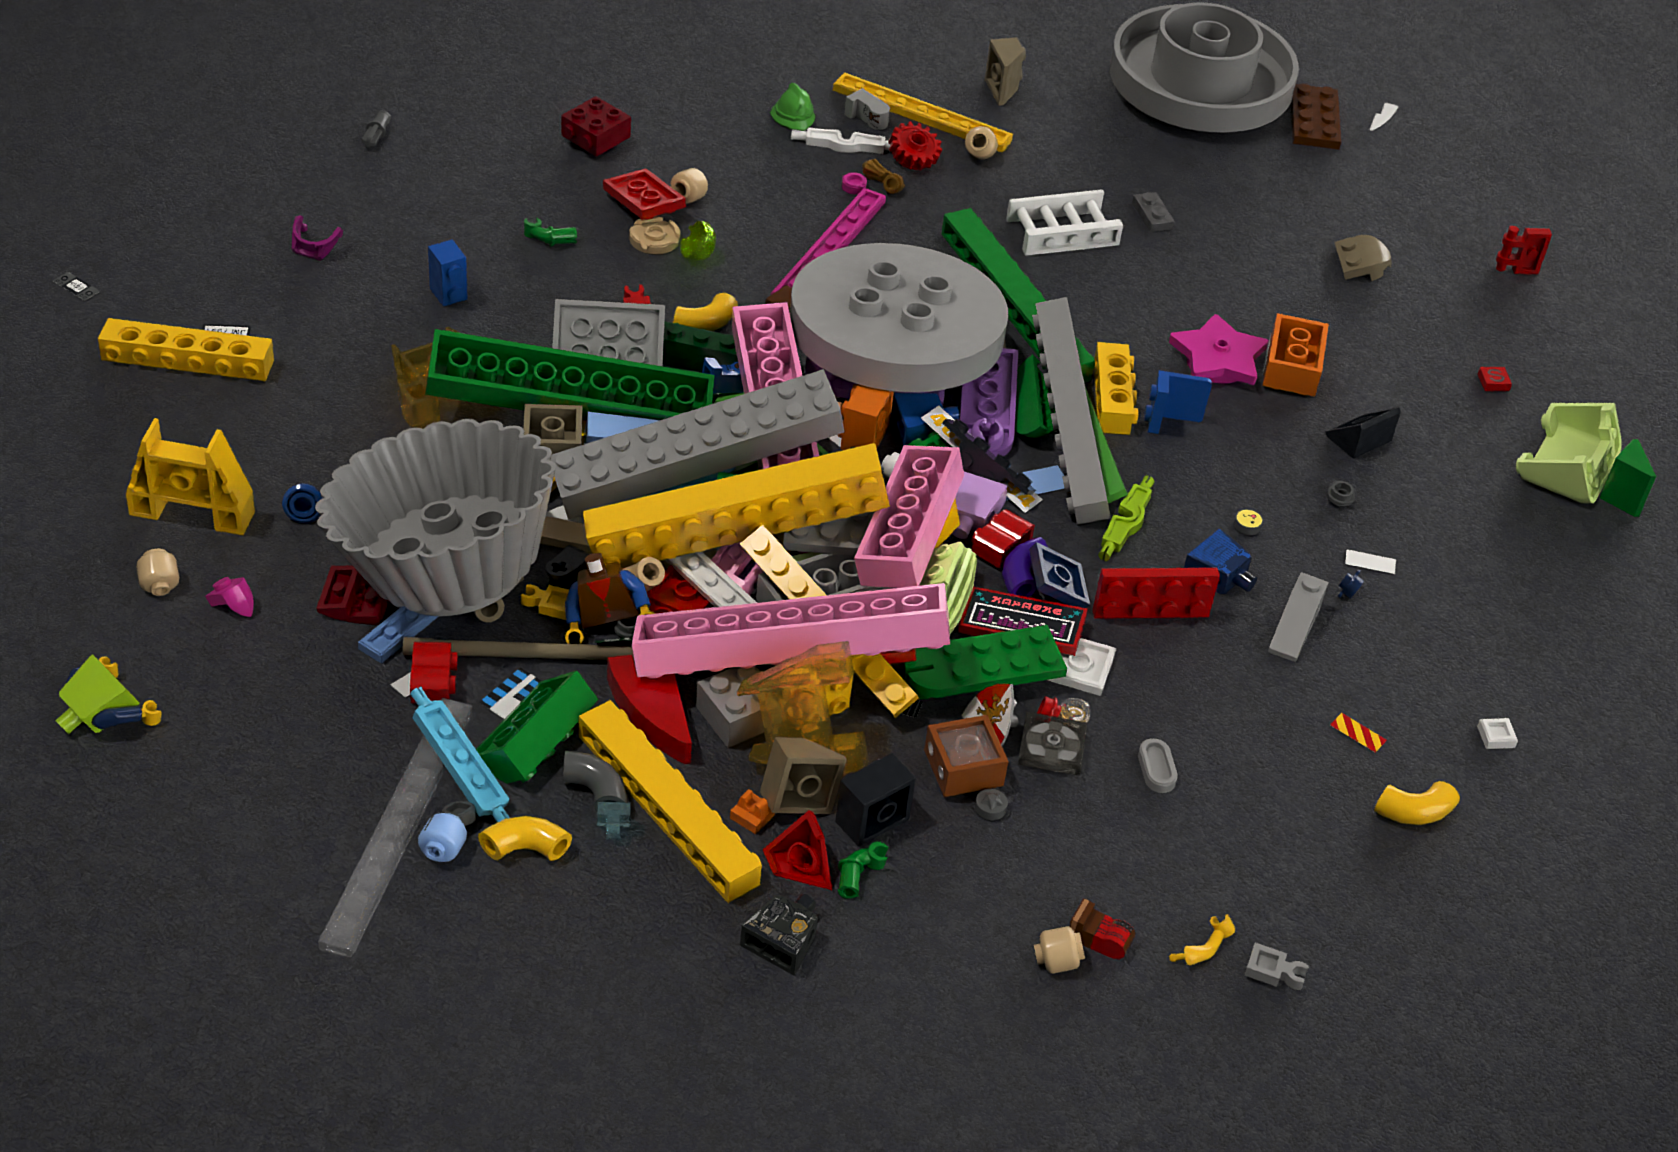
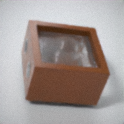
M988 715L928 725L924 751L944 797L1004 786L1009 761Z

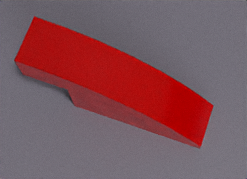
M632 655L607 657V680L619 709L626 712L629 721L637 729H641L645 733L647 740L656 748L683 764H690L692 741L675 673L665 674L658 678L637 677Z

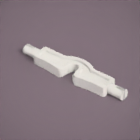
M808 128L807 131L792 129L791 140L806 141V145L827 147L843 153L861 151L884 154V150L889 151L891 145L888 141H885L886 137L859 132H854L850 139H843L839 130Z

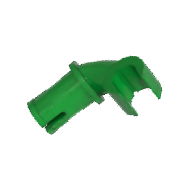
M527 218L524 220V235L526 237L536 238L549 244L550 247H554L555 244L577 243V239H575L577 238L576 227L553 228V226H549L546 229L541 227L542 221L536 218V224L529 223Z
M874 842L869 848L857 850L847 858L840 860L838 863V869L841 871L838 894L849 899L857 897L859 894L860 873L864 871V865L873 870L883 869L888 859L885 855L889 847L882 842Z

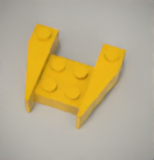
M153 419L140 443L136 464L132 470L131 480L126 490L129 515L158 520L168 501L212 509L215 531L244 536L255 513L253 490L222 430L217 429L208 447L204 448L162 440L159 419Z

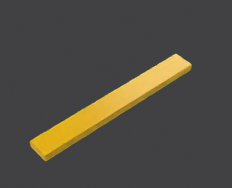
M843 73L833 83V91L848 96L863 88L888 104L890 112L963 139L966 138L971 129L979 126L987 127L996 135L998 139L997 151L1001 153L1013 139L1012 133L848 73Z

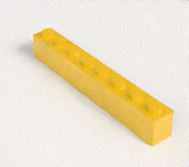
M609 700L579 715V738L595 756L614 767L623 779L625 789L727 903L760 885L762 863L759 857L742 844L739 835L735 831H730L723 823L717 811L711 810L707 806L701 794L685 782L681 772L678 769H673L666 761L662 751L655 749L650 744L645 733L641 729H637L629 721L624 710L618 709Z

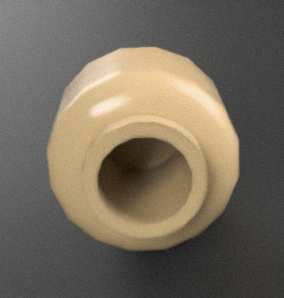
M979 126L968 132L965 138V147L974 158L984 160L992 157L997 151L998 139L989 128Z
M689 168L673 176L671 187L684 196L686 204L705 196L708 190V183L700 170Z
M160 548L148 550L137 561L136 568L139 585L144 591L156 596L168 594L171 589L178 585L180 577L177 560L174 555Z
M1069 926L1043 931L1040 934V944L1034 945L1038 965L1045 963L1046 970L1049 973L1077 969L1080 966V960L1085 959L1080 932L1074 933V930Z

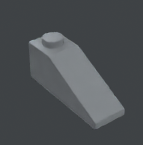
M1302 572L1300 573L1269 646V653L1293 662L1297 661L1321 608L1329 582Z

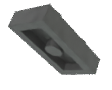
M1156 192L1133 195L1132 204L1150 232L1173 229L1175 221Z

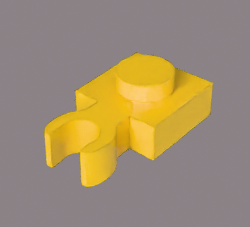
M527 584L526 595L521 594V604L527 607L538 606L539 614L566 620L565 600L569 590L548 585L545 591L535 585Z

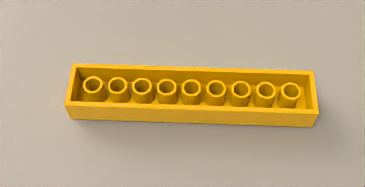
M872 443L583 511L586 539L592 554L601 553L605 565L618 562L622 568L638 563L646 557H653L659 561L673 559L677 556L703 552L708 549L742 542L762 525L771 534L789 532L793 529L819 525L824 522L849 518L867 512H875L890 507L876 444Z

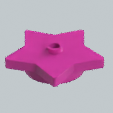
M1217 314L1213 315L1201 329L1173 332L1169 339V343L1187 357L1191 376L1209 378L1214 383L1241 381L1251 385H1255L1257 379L1254 360L1267 349L1269 342L1265 338L1237 332Z

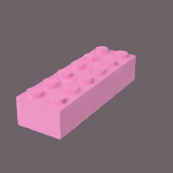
M903 446L886 485L890 507L874 512L854 557L861 586L903 588L920 585L964 477L959 447Z

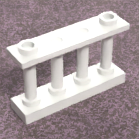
M1103 190L1009 199L1006 220L1008 223L1021 221L1024 226L1025 236L1022 250L1025 256L1117 246L1120 244L1123 229L1120 219L1106 221L1101 212L1104 196ZM1091 214L1095 222L1083 223L1079 215ZM1068 216L1072 224L1059 226L1055 217ZM1045 219L1048 227L1036 228L1032 220Z

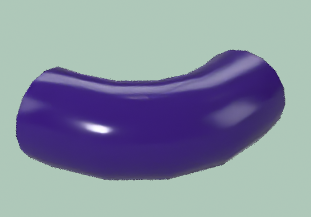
M1036 537L1017 545L1005 558L1002 579L1009 594L1030 597L1036 591V581L1031 574L1033 567L1029 549L1036 542L1048 547L1042 537Z

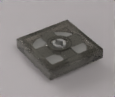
M1026 712L1018 765L1080 776L1087 723Z

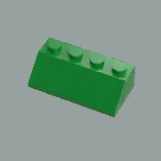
M577 670L541 681L476 750L498 780L506 784L519 780L526 782L536 774V767L540 762L546 761L556 752L554 747L573 734L574 730L572 728L579 723V715L591 710V707L599 699Z

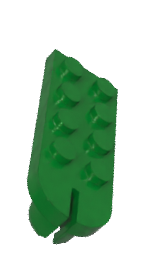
M1048 625L950 640V645H943L938 649L916 648V661L905 662L904 681L918 695L919 700L982 691L996 684L1019 685L1066 677L1067 666Z

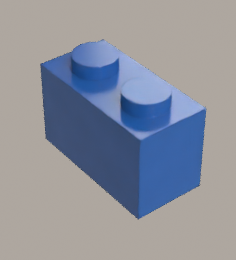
M453 239L428 246L430 290L443 307L467 300L466 256Z

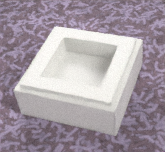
M1509 718L1479 720L1477 727L1486 749L1516 747L1518 740Z

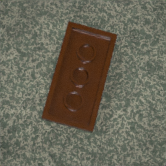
M1296 84L1291 100L1293 144L1339 150L1341 146L1338 89Z

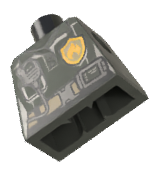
M800 894L794 902L782 895L774 896L742 924L740 946L794 976L816 934L818 917L812 912L816 907L815 901L807 894Z

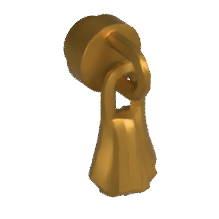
M876 158L869 159L863 163L862 173L865 177L883 183L884 189L888 193H899L905 188L903 178L899 174L888 171Z

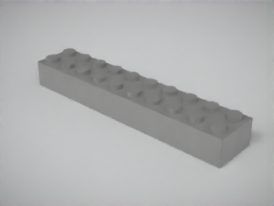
M823 369L552 454L550 461L555 463L556 466L554 477L569 520L582 516L585 510L639 498L844 433L841 409Z

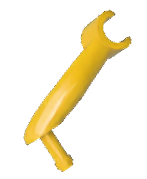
M1226 914L1225 919L1220 923L1216 916L1211 917L1210 923L1214 931L1205 945L1185 946L1184 953L1171 954L1169 956L1170 961L1185 960L1191 966L1210 959L1218 950L1223 939L1230 937L1235 932V926L1229 915Z

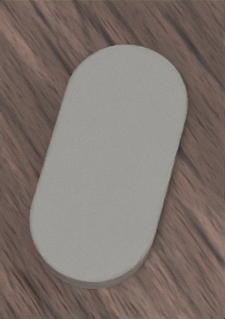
M1154 738L1143 741L1139 748L1138 759L1146 785L1158 793L1172 791L1176 785L1178 774L1169 746L1162 740Z

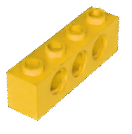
M1097 342L1094 356L1097 417L1104 433L1130 435L1132 424H1137L1138 408H1134L1137 400V391L1133 390L1136 375L1131 373L1134 367V356H1130L1129 345Z

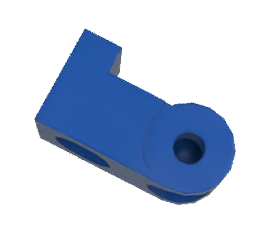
M704 358L702 373L714 375L713 393L744 392L738 362L731 365H720L715 358Z

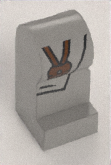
M863 88L846 97L844 115L850 119L857 117L868 123V126L872 129L883 130L888 127L890 113L888 104Z

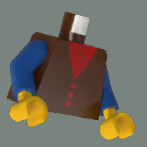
M601 553L588 555L584 559L587 569L578 572L577 581L571 584L565 600L566 624L570 627L565 634V640L570 644V634L578 632L580 634V644L583 643L584 634L579 630L581 623L583 628H588L638 615L656 614L649 610L651 603L644 583L630 571L623 570L618 562L605 565Z

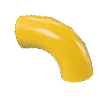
M719 293L716 294L710 304L704 307L686 308L678 306L673 323L714 332L724 327L732 319L733 307L738 306V303L732 295Z
M1444 781L1433 783L1426 792L1420 794L1407 793L1392 785H1388L1380 796L1374 811L1383 817L1401 824L1423 825L1439 821L1453 811L1460 801V796L1452 785Z
M520 816L506 818L479 833L478 839L485 853L494 860H499L514 850L530 849L536 850L549 860L554 861L559 859L568 850L572 842V835L546 819Z

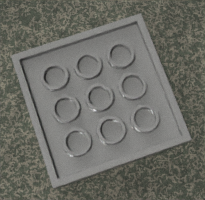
M555 299L552 348L662 366L665 305Z

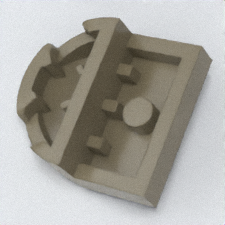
M1358 235L1335 241L1336 251L1345 280L1369 274L1371 281L1381 278L1384 274L1383 271L1392 265L1389 250L1379 239L1373 236Z

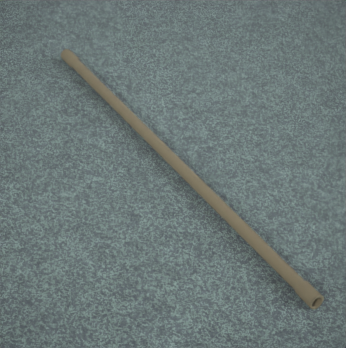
M421 637L403 638V655L412 656L414 642H452V652H458V656L607 660V657L632 655L633 661H635L632 646L435 640ZM789 661V662H787V663H785V664H783V665H772V664H761V665H767V666H789L790 664H792L793 662H796V661ZM905 662L890 665L894 670H904Z

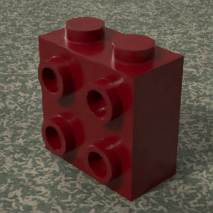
M595 96L561 115V136L597 157L631 137V116Z

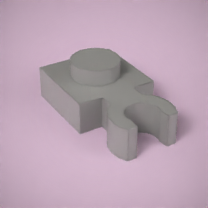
M1255 943L1245 976L1276 987L1280 979L1285 981L1290 988L1301 990L1305 979L1295 974L1305 977L1309 966L1300 961L1287 962L1285 961L1287 953Z

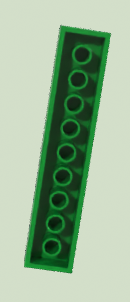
M435 329L425 395L524 411L525 404L582 406V420L586 421L588 412L663 420L711 405L714 375Z

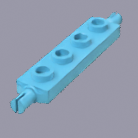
M422 687L415 688L410 695L419 707L415 710L412 718L467 800L475 805V811L478 816L493 815L497 823L510 818L504 810V807L509 802V797L442 700L430 701Z

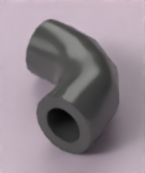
M565 751L563 782L584 785L589 788L594 794V807L599 814L611 817L625 812L627 796L624 781L614 767L592 754Z

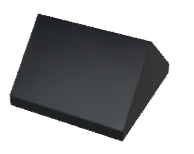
M1397 407L1362 414L1325 431L1331 441L1354 459L1392 441L1401 411Z

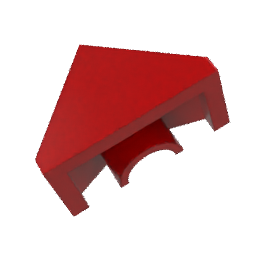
M808 810L767 845L763 852L773 875L832 890L825 836L813 811Z

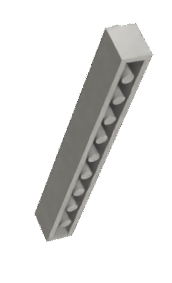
M1067 297L1035 303L1037 314L1032 315L1035 331H1041L1040 334H1036L1038 349H1044L1045 352L1039 355L1042 370L1048 369V373H1043L1046 389H1052V393H1047L1050 410L1055 409L1056 413L1051 414L1053 429H1059L1060 432L1059 434H1054L1057 451L1063 450L1064 453L1058 455L1061 472L1067 471V476H1062L1065 493L1071 492L1072 496L1066 498L1069 514H1075L1077 525L1109 519L1111 517Z

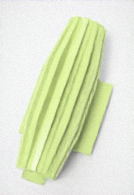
M961 541L949 545L943 544L934 549L919 585L945 583L950 634L963 615L974 586L977 566L975 552H972L970 548H965Z

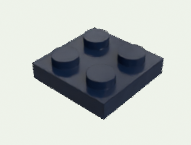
M1036 542L1029 551L1037 590L1043 595L1051 596L1066 605L1087 608L1090 605L1081 563Z

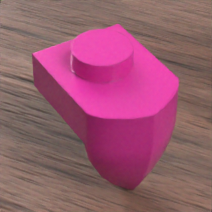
M229 577L222 578L213 584L214 590L205 596L211 606L227 604L231 610L239 615L251 617L253 614V594L244 577L230 579Z

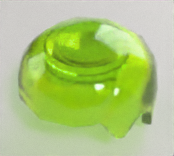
M697 221L694 225L688 227L691 231L690 236L681 239V253L684 258L704 260L715 249L716 233L709 222Z

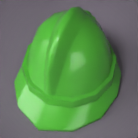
M796 83L789 84L786 92L781 96L776 105L772 107L770 112L773 120L780 125L800 131H805L812 126L816 117L808 92L800 88Z

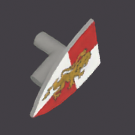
M996 684L985 688L973 698L962 714L964 719L988 715L1001 746H1003L1009 734L1010 727L1018 725V718L1016 715H1013V709L1017 704L1014 699L1013 684ZM986 733L985 742L992 758L995 759V750Z

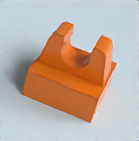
M750 789L739 798L738 803L730 810V819L754 834H757L775 815L768 807V801L765 798H760Z

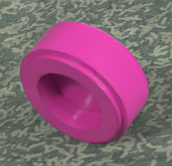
M848 173L842 178V189L849 194H859L863 188H866L867 179L860 173Z

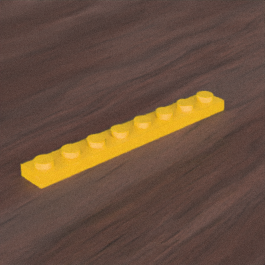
M764 525L760 526L740 543L742 549L788 600L827 596ZM880 653L873 656L865 654L848 656V659L854 665V673L894 718L919 699L913 689Z

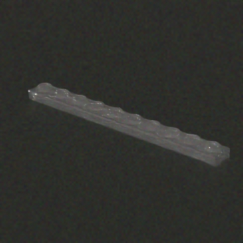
M442 698V701L464 731L473 714L472 705ZM424 735L318 941L319 950L352 958L446 767Z

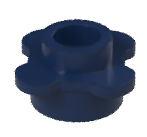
M1358 569L1354 575L1348 572L1338 585L1342 590L1337 597L1340 598L1343 594L1350 599L1364 582L1358 576L1361 570Z

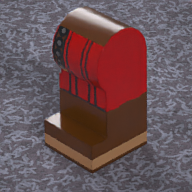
M1083 898L1071 919L1069 927L1074 930V933L1080 932L1082 946L1113 959L1123 958L1135 938L1133 927L1125 921L1112 919V917L1095 910V903Z

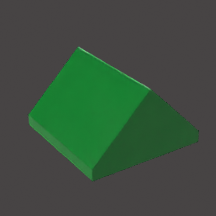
M1632 439L1615 458L1599 497L1634 517L1640 516L1656 479V474L1638 439Z

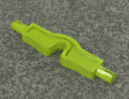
M1145 476L1140 485L1134 484L1128 495L1121 501L1118 512L1122 516L1113 515L1108 529L1103 535L1101 543L1103 548L1098 554L1101 560L1105 556L1104 561H1108L1114 551L1120 552L1127 538L1137 533L1142 527L1145 508L1151 499V487L1154 484L1152 477L1148 480L1149 476Z

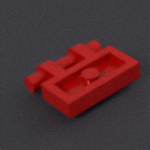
M1510 226L1508 232L1503 236L1502 250L1498 252L1496 257V270L1503 272L1506 270L1507 265H1511L1514 274H1539L1552 237L1551 230L1547 228H1525L1523 236H1517L1519 228ZM1513 248H1518L1517 254L1511 253Z

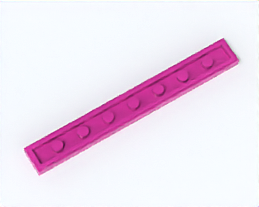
M863 188L776 286L771 295L785 285L792 288L798 273L812 260L830 251L847 247L885 204L886 196Z

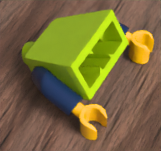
M92 654L82 666L73 668L70 671L65 686L59 692V696L70 708L55 721L68 734L82 722L88 725L95 733H98L105 728L119 724L141 721V718L144 724L154 726L160 723L162 712L157 710V704L152 700L146 701L143 707L140 708L138 706L140 702L116 679L119 675L118 664H111L110 658L106 656L98 660Z

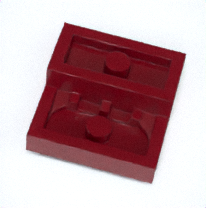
M352 565L331 566L316 609L318 613L338 620L358 624L379 625L382 623L389 600L381 598Z

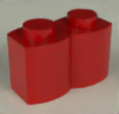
M1007 509L999 514L995 513L987 525L983 528L979 527L974 532L971 538L973 543L972 552H975L980 558L1001 569L1003 568L1005 558L1014 547L1032 539L1035 525Z
M414 642L410 693L415 688L422 687L430 701L442 700L444 704H449L450 694H456V675H451V672L458 669V652H452V642ZM410 695L411 703H416Z

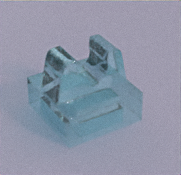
M598 802L597 826H607L606 839L619 840L620 827H630L631 803Z

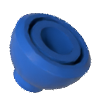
M306 483L296 484L290 487L284 494L282 500L283 510L295 522L311 523L320 517V514L315 509V505L323 496L313 485Z

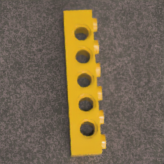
M113 318L107 319L98 337L100 356L103 361L266 381L274 362L273 343L270 338Z

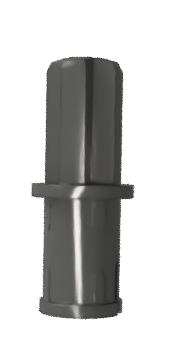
M379 110L373 121L367 124V131L362 138V143L366 145V148L375 147L379 139L385 136L386 127L391 122V115L387 111Z

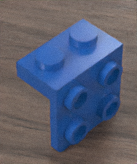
M1159 371L1156 384H1151L1149 400L1151 404L1146 405L1144 412V421H1148V433H1159L1163 417L1201 422L1212 387L1211 379Z

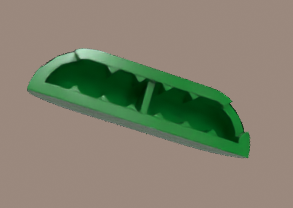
M1034 355L1028 357L1017 369L1015 431L1029 438L1043 437L1054 430L1051 414L1055 413V409L1050 410L1047 393H1052V389H1046L1044 376L1037 367L1040 361Z

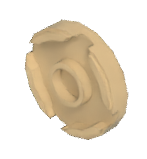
M654 216L652 219H638L635 221L634 226L630 227L629 239L633 247L643 253L653 255L665 254L678 247L681 233L679 227L673 221H663V217Z

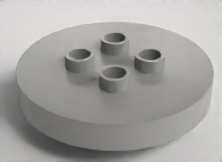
M1213 3L1165 5L1151 8L1132 16L1118 29L1110 60V75L1114 86L1133 106L1160 121L1186 129L1205 132L1245 131L1274 121L1289 107L1299 72L1296 54L1281 35L1240 11Z
M870 243L843 247L812 260L798 273L794 280L789 313L797 346L815 364L847 381L871 388L897 392L945 390L979 378L990 370L999 359L1003 350L1008 321V307L1002 292L981 271L958 258L939 251L895 243Z

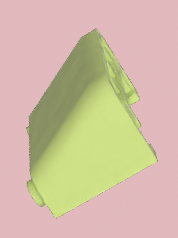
M1551 403L1541 419L1542 428L1546 430V438L1534 458L1531 453H1523L1517 459L1516 471L1523 480L1580 503H1595L1608 478L1615 458L1621 453L1622 440L1615 403Z

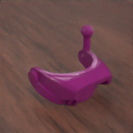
M298 215L295 217L293 224L292 251L296 254L321 261L331 252L339 238L343 236V230L341 227H337L333 234L325 240L318 242L307 241L301 238V232H306L308 226L303 223V216Z

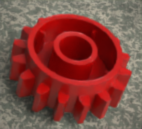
M911 121L908 122L907 126L900 123L899 127H895L888 141L891 144L889 151H892L894 159L904 167L914 170H922L926 167L929 169L932 164H936L943 149L940 147L942 142L941 140H935L937 133L931 134L929 132L930 127L923 129L921 123L914 126Z

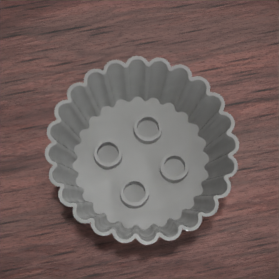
M462 419L453 424L445 421L434 422L427 425L424 429L409 428L400 432L397 437H387L376 441L371 449L362 450L352 455L349 460L350 464L343 465L334 470L332 473L333 481L323 485L320 490L324 498L315 505L316 511L320 514L317 524L326 533L328 540L380 597L389 600L394 606H404L410 611L430 616H452L469 613L498 601L518 584L521 577L529 573L531 564L537 559L556 466L555 463L550 461L551 449L540 446L541 439L539 436L534 434L524 435L525 431L520 426L503 427V424L496 420L478 423L474 419Z

